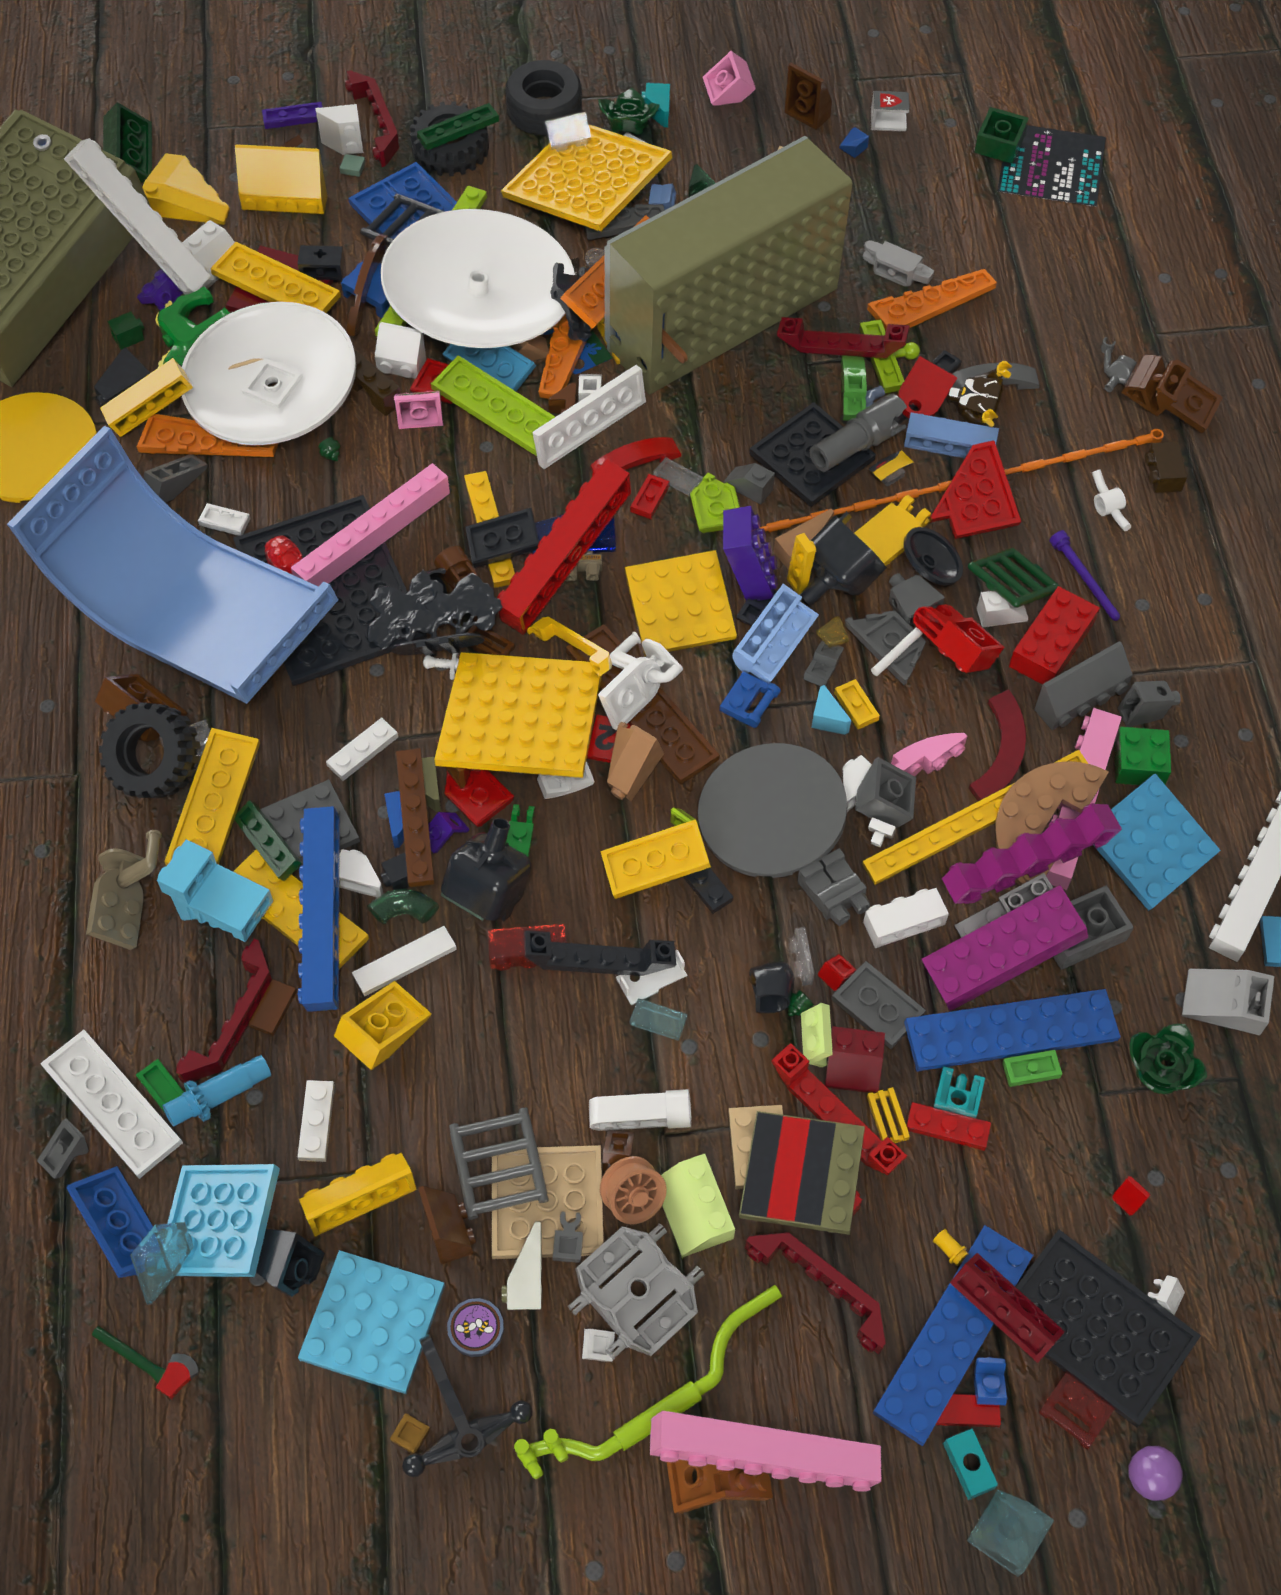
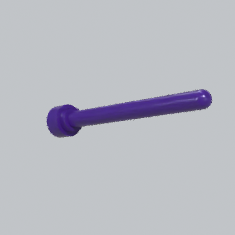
M1064 530L1056 532L1049 540L1054 549L1064 553L1113 621L1119 620V612L1070 547V537Z

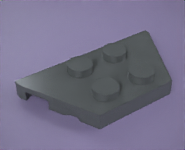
M895 610L882 614H869L864 619L853 620L850 617L845 619L844 624L879 661L914 630ZM921 636L887 667L903 685L907 684L925 648L926 641Z

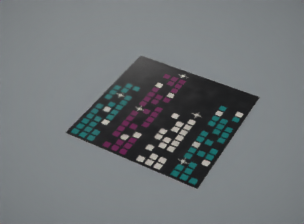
M1027 125L1025 138L1014 163L1002 161L997 192L1097 207L1106 137Z

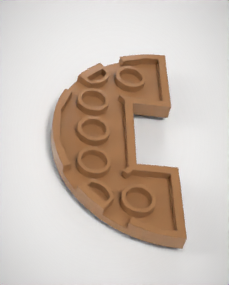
M1067 761L1043 765L1026 773L1011 786L1001 802L995 823L997 849H1008L1016 842V838L1023 833L1042 834L1061 803L1081 814L1082 809L1094 799L1109 771L1087 763ZM1055 862L1049 864V870L1043 872L1046 876ZM1043 873L1031 878L1026 874L1015 881L1021 886Z

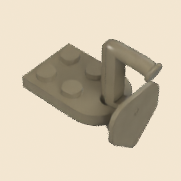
M150 830L146 833L148 844L145 858L116 848L108 849L99 854L98 860L105 873L96 879L93 887L86 935L129 950L137 947L144 898L143 890L138 880L149 875L156 867L161 838L160 831Z

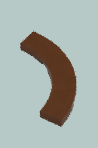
M379 234L371 244L373 249L372 251H367L354 290V294H356L355 306L350 307L346 333L350 336H355L360 332L367 293L375 270L385 255L387 235Z

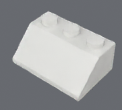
M211 220L207 221L182 242V244L190 248L195 259L203 263L207 268V272L211 277L201 286V288L205 286L207 289L220 279L212 275L210 268L235 243L224 228Z

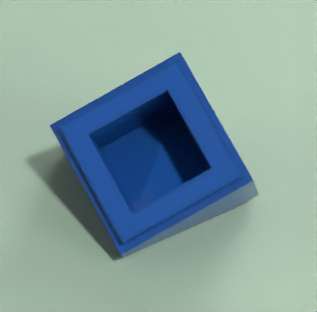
M854 127L850 130L839 148L855 158L868 148L869 136Z

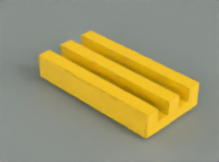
M888 1088L887 1091L880 1090L875 1094L873 1092L868 1093L867 1099L881 1140L883 1141L887 1137V1133L876 1100L879 1099L892 1135L890 1139L894 1143L909 1140L910 1135L894 1088ZM887 1097H889L901 1133L899 1136L886 1100Z

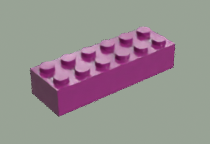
M1059 885L924 957L922 962L949 1011H952L1089 937L1085 924L1063 888Z

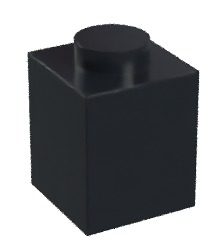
M405 852L381 863L383 873L380 874V877L386 888L390 886L394 894L409 888Z

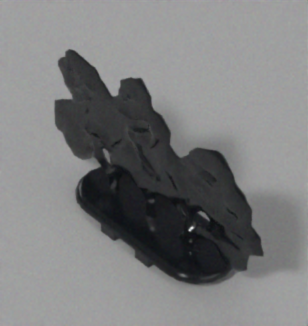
M422 570L411 580L410 590L407 593L398 590L396 586H380L375 590V595L371 597L370 604L376 612L380 613V616L367 626V637L369 642H374L381 649L389 647L395 639H403L406 642L396 644L391 649L392 653L398 655L424 654L434 657L437 656V651L447 650L450 654L460 653L459 648L478 645L484 641L483 636L479 634L464 632L472 625L477 626L480 630H490L495 625L496 613L503 606L501 605V600L494 597V589L489 584L483 583L481 578L474 573H470L459 580L451 594L443 593V585L436 580L432 581L430 575ZM470 613L471 616L468 622H463V626H460L464 614ZM477 616V622H472L473 618ZM453 618L458 620L457 625L453 623ZM442 624H450L456 628V634L437 637V628ZM403 627L406 628L407 634L401 632ZM417 631L431 635V638L412 641Z

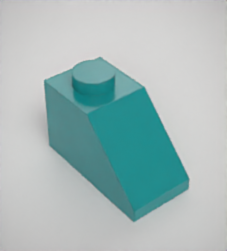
M646 83V91H642L645 104H660L658 111L651 118L663 127L668 128L670 84Z

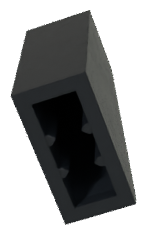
M126 347L120 351L94 386L97 395L95 400L100 407L150 374Z

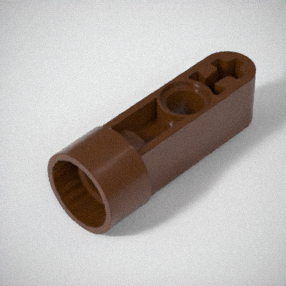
M452 546L443 550L434 561L436 568L446 569V573L441 575L453 590L458 581L468 574L474 573L477 575L472 567V562L460 546ZM477 616L473 618L475 622L478 620Z

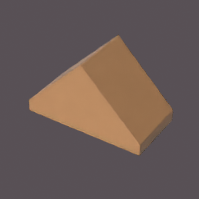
M540 335L531 340L509 346L531 361L546 358L547 354H549L546 339Z

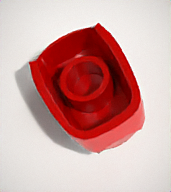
M283 535L273 537L265 544V556L268 564L292 574L291 567L303 559L297 546Z

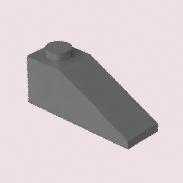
M190 454L145 471L143 479L166 503L173 500L205 471L208 464Z

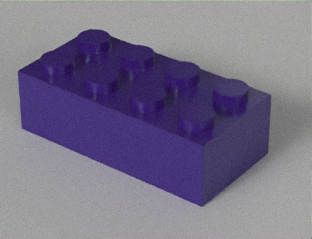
M751 506L723 510V550L746 601L748 598L751 600L757 599V601L772 599L774 597L773 589L777 588V578L774 575V570L777 569V561L775 555L772 556L770 543L766 542L764 528L760 529L759 515L754 514Z

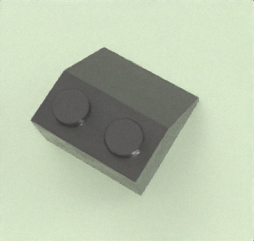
M877 757L857 789L855 810L870 818L873 817L893 825L896 828L912 820L914 816L916 777Z

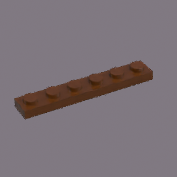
M421 748L396 751L409 887L433 885L435 883Z

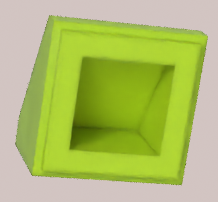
M674 807L671 809L670 822L674 826L695 820V818L682 809Z

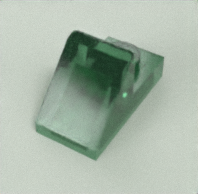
M698 164L694 165L689 184V197L716 183Z

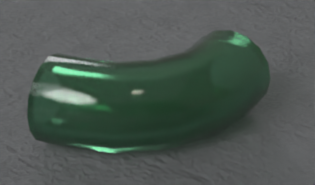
M398 889L382 894L368 904L367 908L383 925L391 918L401 914L411 915L423 924L436 914L439 905L420 891Z

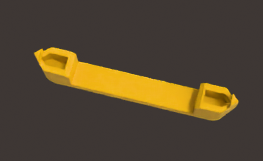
M550 617L541 618L526 630L529 635L534 633L536 637L543 641H547L556 635L588 654L592 670L598 674V677L612 668L608 651Z

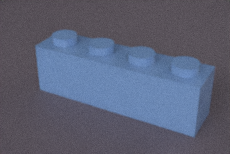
M911 413L904 447L966 458L974 444L993 440L996 444L999 428Z

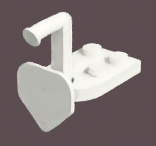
M632 632V635L626 638L610 654L612 665L623 669V671L598 694L610 724L615 730H617L620 722L627 724L653 699L660 687V683L673 680L683 671V667L661 644L651 639H645L642 642L647 657L635 658L626 654L636 644H641V640L636 632Z

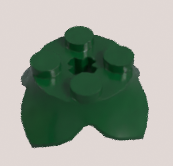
M633 88L621 93L615 104L614 101L611 102L608 99H598L599 107L606 115L611 131L615 133L625 131L632 132L633 134H642L650 118L660 107V104L656 103L645 104L644 98Z
M1186 1024L1168 1025L1162 1028L1156 1035L1139 1032L1131 1037L1129 1043L1130 1056L1137 1069L1136 1075L1149 1090L1159 1094H1171L1177 1090L1193 1088L1207 1078L1205 1064L1202 1060L1193 1056L1194 1038ZM1165 1060L1168 1062V1065L1164 1066L1161 1062Z

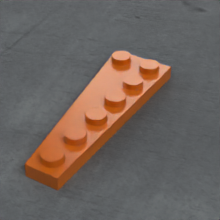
M985 269L954 279L942 281L941 285L934 287L930 285L924 286L922 290L914 293L907 291L904 292L903 296L897 298L890 296L868 303L867 310L876 320L881 319L885 331L888 324L910 325L911 328L995 289L997 282Z

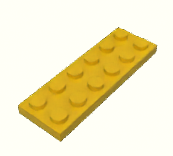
M235 242L210 268L212 275L268 302L299 303L327 313L341 297L340 290L238 242Z
M211 728L164 861L166 865L172 860L176 848L182 846L186 839L212 851L216 863L219 865L260 745L259 739Z
M256 849L233 872L270 890L273 902L262 918L298 946L299 938H302L299 914L303 913V905L299 901V890L303 889V883L292 874L285 881L279 879ZM340 912L339 969L369 940L366 932Z

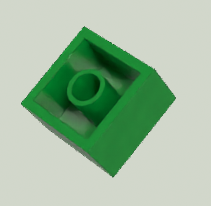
M1120 727L1114 741L1115 783L1141 785L1152 775L1156 774L1166 785L1171 774L1169 730Z

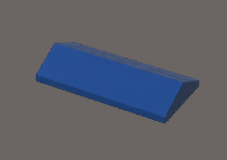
M117 1166L67 1185L69 1194L118 1278L142 1274L157 1264L163 1242Z

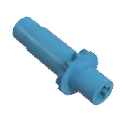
M259 1055L199 1085L193 1081H188L184 1083L186 1092L162 1105L164 1112L173 1127L196 1116H199L204 1122L210 1118V1109L252 1088L253 1085L270 1077L271 1072L262 1055Z

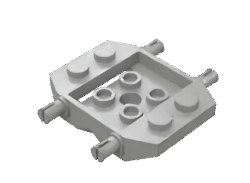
M658 1224L649 1234L622 1226L576 1268L581 1293L576 1300L568 1305V1308L571 1311L577 1304H580L572 1311L574 1315H577L587 1304H591L618 1335V1339L606 1349L607 1354H610L616 1347L618 1348L610 1355L612 1359H615L625 1348H631L652 1356L698 1313L694 1284L705 1274L701 1271L696 1277H693L700 1270L696 1266L687 1276H684L667 1260L661 1249L656 1245V1242L667 1233L664 1228L656 1235L663 1227L661 1224ZM639 1250L642 1252L602 1289L599 1288L604 1281ZM639 1281L644 1284L646 1291L643 1296L638 1297L632 1294L630 1287L633 1282ZM673 1290L677 1292L647 1321H645L637 1330L634 1328V1326L644 1316H646L657 1304H659L670 1292H672Z

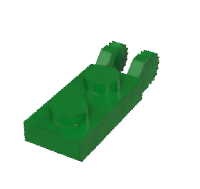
M514 804L506 842L509 843V846L522 852L529 858L534 832L535 806H529L527 809V821L524 823L518 822L520 805Z

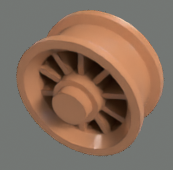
M630 1156L618 1160L608 1168L600 1183V1196L603 1203L619 1221L626 1224H638L650 1219L659 1211L666 1197V1183L663 1177L646 1159Z

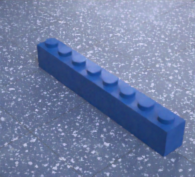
M334 806L304 809V818L300 819L301 833H303V842H300V854L303 857V865H300L299 875L301 881H303V889L299 890V901L303 905V913L299 914L302 938H299L298 947L300 954H302V963L298 964L299 978H302V988L298 989V1001L308 1012L339 1009L340 816Z

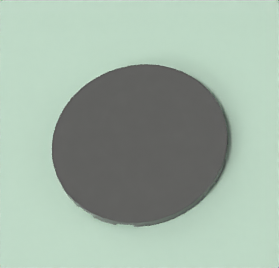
M762 744L734 754L720 764L711 774L700 796L698 820L701 833L708 848L726 866L753 877H757V875L772 876V878L793 875V872L799 871L817 861H821V858L834 848L846 824L847 797L844 785L836 770L815 752L792 744Z

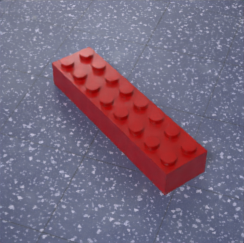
M608 459L602 465H597L590 481L585 482L581 486L577 498L568 503L564 515L555 520L548 536L542 537L538 544V549L534 554L531 553L526 558L522 570L513 575L509 587L506 591L502 590L497 597L501 600V605L503 606L499 611L500 620L523 636L631 494L630 473Z

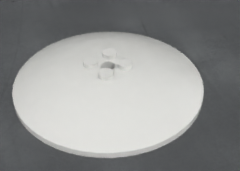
M268 302L248 306L219 319L207 328L193 343L182 365L193 388L183 394L182 398L195 422L204 430L220 439L244 445H268L288 441L320 426L344 403L353 386L356 374L354 348L344 328L334 318L314 307L293 302ZM250 359H262L251 364H247L241 367L228 370V368L233 364H237ZM277 382L275 386L268 387L269 384Z

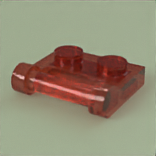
M1066 1372L1038 1414L1045 1419L1047 1417L1078 1439L1081 1442L1080 1445L1088 1450L1115 1408ZM1058 1403L1088 1425L1090 1430L1086 1432L1054 1408L1055 1404Z

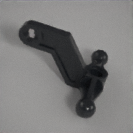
M430 1335L419 1339L455 1426L424 1454L412 1453L406 1456L402 1464L403 1471L409 1477H418L424 1472L427 1465L477 1456L484 1447L512 1423H527L533 1413L531 1405L526 1401H516L509 1412L467 1420ZM469 1433L475 1435L470 1443H461L464 1435Z

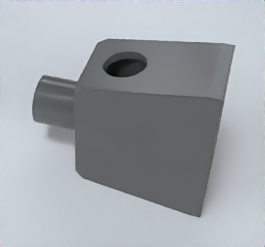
M897 573L889 580L893 587L890 591L889 604L893 611L895 610L911 627L915 626L913 616L918 608L924 606L936 608L938 605H943L945 597L919 575L905 580L900 573Z
M1166 681L1134 682L1117 709L1126 727H1133L1164 718L1171 706L1180 704L1181 697L1178 691L1170 690Z

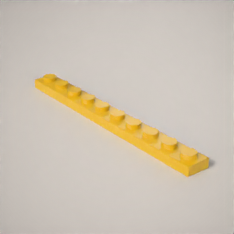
M1080 750L1056 761L1088 764ZM1013 784L864 860L862 865L874 885L996 823L1001 802Z

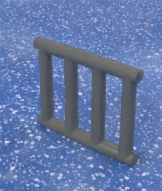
M527 1107L520 1108L518 1110L519 1113L463 1126H459L458 1123L449 1125L464 1204L469 1220L478 1218V1214L537 1200L539 1203L549 1201ZM521 1124L524 1137L522 1139L465 1151L462 1140L464 1136ZM523 1149L527 1150L529 1164L470 1177L467 1162ZM532 1174L534 1190L479 1203L475 1202L473 1188Z

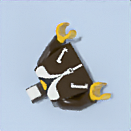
M1002 361L992 371L967 378L963 389L951 387L949 400L959 402V414L963 419L972 424L994 426V419L998 418L996 413L1003 393V379L1001 378L1002 376L1010 378L1011 373L1007 369L1012 368V365Z

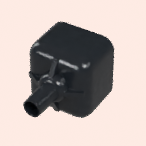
M847 511L840 518L834 516L811 539L816 547L813 561L816 577L800 594L810 606L829 589L844 591L850 595H860L887 569L881 559L845 525L852 518Z
M496 818L492 821L488 833L482 832L474 835L451 855L441 886V892L446 897L480 917L491 921L500 918L502 921H505L511 916L514 905L523 897L531 871L530 859L522 852L509 846V843L506 842L510 823L502 818Z

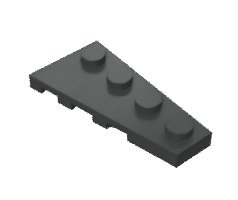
M636 204L635 207L625 206L602 231L583 226L587 240L617 235L633 228L645 215L651 218L665 211L663 204Z

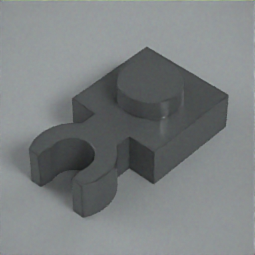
M562 1211L560 1214V1224L563 1231L555 1230L553 1261L581 1263L583 1232H576L581 1225V1214L576 1212V1220L568 1223L565 1220L566 1213Z

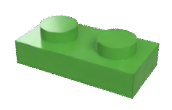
M1055 1050L1004 1058L1002 1062L1009 1087L1059 1079L1062 1076Z

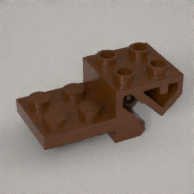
M1144 355L1138 360L1121 392L1155 416L1160 415L1167 409L1200 433L1207 430L1223 398L1189 375L1191 368L1181 361L1171 360L1165 369L1162 356Z

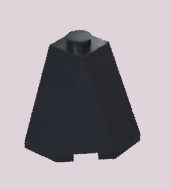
M266 1229L256 1273L286 1296L293 1297L299 1292V1288L302 1285L311 1284L316 1280L325 1253L296 1232Z

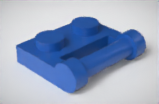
M743 671L721 703L719 711L750 727L756 728L761 722V716L773 698H777L781 689L776 684H768ZM760 692L764 693L754 711L747 713Z

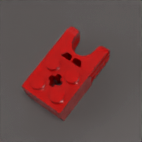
M948 604L938 605L936 608L931 606L920 607L914 613L913 622L915 626L939 647L938 650L942 655L950 657L955 662V666L962 672L969 673L989 669L1005 648L972 617L964 618Z

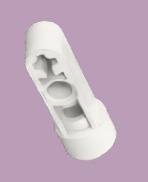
M689 1089L668 1090L666 1093L594 1097L589 1100L590 1128L598 1131L668 1127V1129L689 1128L692 1125Z

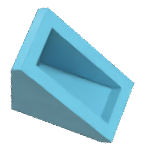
M825 685L821 686L811 728L844 735L849 733L851 719Z

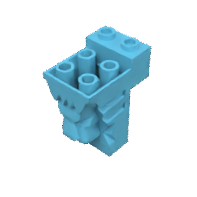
M187 839L182 846L176 848L172 860L158 874L157 882L161 891L171 896L182 920L197 919L199 923L208 922L211 927H219L224 931L232 933L233 937L244 942L247 941L273 902L269 889L218 865L212 851Z

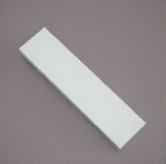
M442 926L353 971L352 975L365 997L393 981L457 950L445 926Z

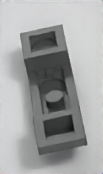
M999 363L971 366L952 373V375L957 377L953 387L963 389L967 378L992 371L997 368ZM1009 363L1012 365V368L1007 369L1011 373L1010 378H1004L1003 376L1001 378L1003 379V385L1016 384L1017 390L1037 389L1040 386L1036 369L1022 364Z

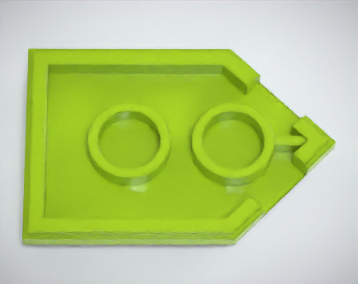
M708 472L703 477L702 482L690 493L698 528L702 533L723 530V510L740 508L735 487L715 479V476Z

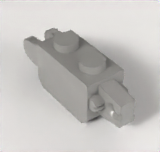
M872 240L865 242L863 259L874 265L873 270L875 274L905 287L911 286L914 281L928 284L933 278L934 270L922 264V256L887 241L883 244Z

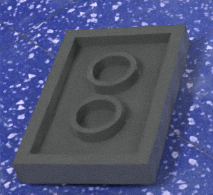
M867 961L852 974L831 998L832 1001L868 1031L885 1033L884 1044L890 1049L906 1035L905 1019L924 1016L926 1012L923 1007Z

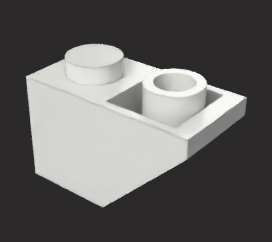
M602 374L579 375V402L602 387Z

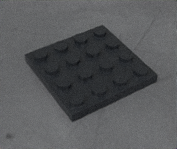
M814 402L754 444L749 450V454L766 469L774 472V476L810 507L868 466L876 458V454L871 449L860 450L826 472L819 470L811 460L810 448L840 430L843 426Z

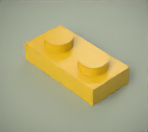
M856 679L835 688V696L858 730L879 721L880 715Z

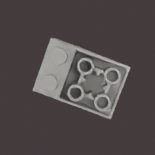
M1189 969L1181 1016L1260 1035L1269 1023L1274 976L1251 970Z

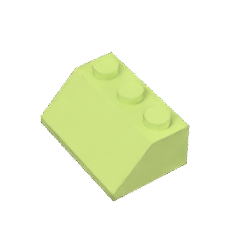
M705 1154L679 1162L661 1175L666 1183V1197L662 1207L682 1258L734 1239L735 1227Z

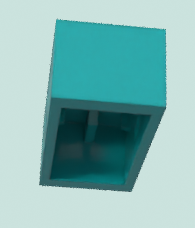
M973 1429L944 1441L943 1446L968 1500L992 1491L998 1486ZM970 1453L976 1455L980 1463L978 1470L970 1471L965 1468L963 1463L965 1455Z

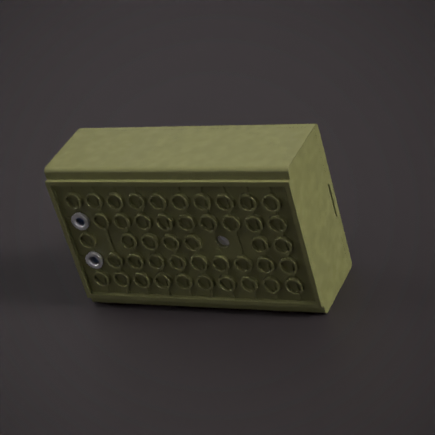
M17 109L0 126V381L10 387L14 386L133 238L128 230L64 160L79 142L83 140L23 110L19 111ZM101 149L102 153L116 164L117 170L131 181L132 187L147 199L135 169L125 164L124 160Z

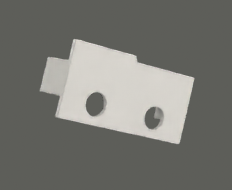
M678 950L675 951L677 965L673 968L640 976L637 982L630 980L631 975L616 976L631 1005L658 993L659 989L687 976L684 970L685 962Z

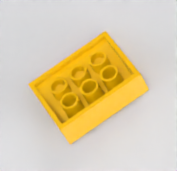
M235 145L238 192L242 210L324 214L327 191L319 149Z

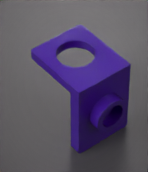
M438 812L429 823L432 853H438L454 832H468L470 830L456 813ZM450 819H452V820H454L455 822H457L458 825L454 824Z

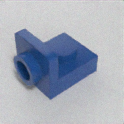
M992 1357L977 1358L973 1375L977 1404L1006 1406L1005 1359Z

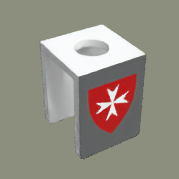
M874 91L871 107V130L906 131V113H909V93Z

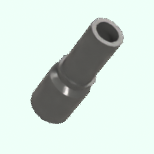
M888 394L863 409L855 418L850 419L846 426L810 448L812 462L819 470L826 472L860 450L864 451L871 446H878L907 428L905 424L901 425L893 420L894 417H899L904 409L907 408L906 404L899 396Z

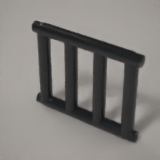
M396 193L394 200L367 228H361L360 234L374 240L380 234L375 231L401 204L409 206L383 232L382 235H387L386 245L389 246L394 240L391 237L417 210L425 212L417 221L446 211Z

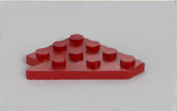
M994 440L974 444L929 519L930 523L949 519L955 539L1018 526L1021 523Z

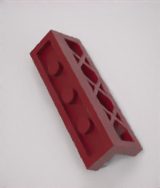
M978 1253L961 1268L950 1282L1037 1363L1065 1332Z

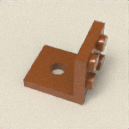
M680 1459L676 1462H667L674 1513H685L722 1500L765 1501L773 1498L769 1473L762 1472L759 1475L745 1474L743 1469L738 1468L723 1471L718 1470L716 1465L712 1464L691 1466L688 1464V1461ZM694 1469H696L697 1471V1480L695 1483L692 1479V1473Z

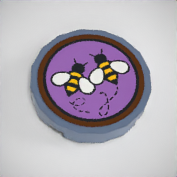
M481 1298L468 1299L458 1304L451 1312L447 1322L448 1337L452 1345L461 1354L470 1357L488 1354L499 1345L504 1333L503 1318L499 1309L490 1301Z

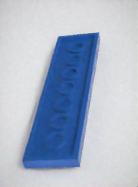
M1106 989L906 1018L904 1021L916 1071L1115 1042L1121 1038Z
M984 1225L969 1250V1255L965 1257L954 1277L978 1253L1009 1282L1016 1286L1033 1254ZM952 1284L948 1285L872 1413L922 1447L994 1324Z

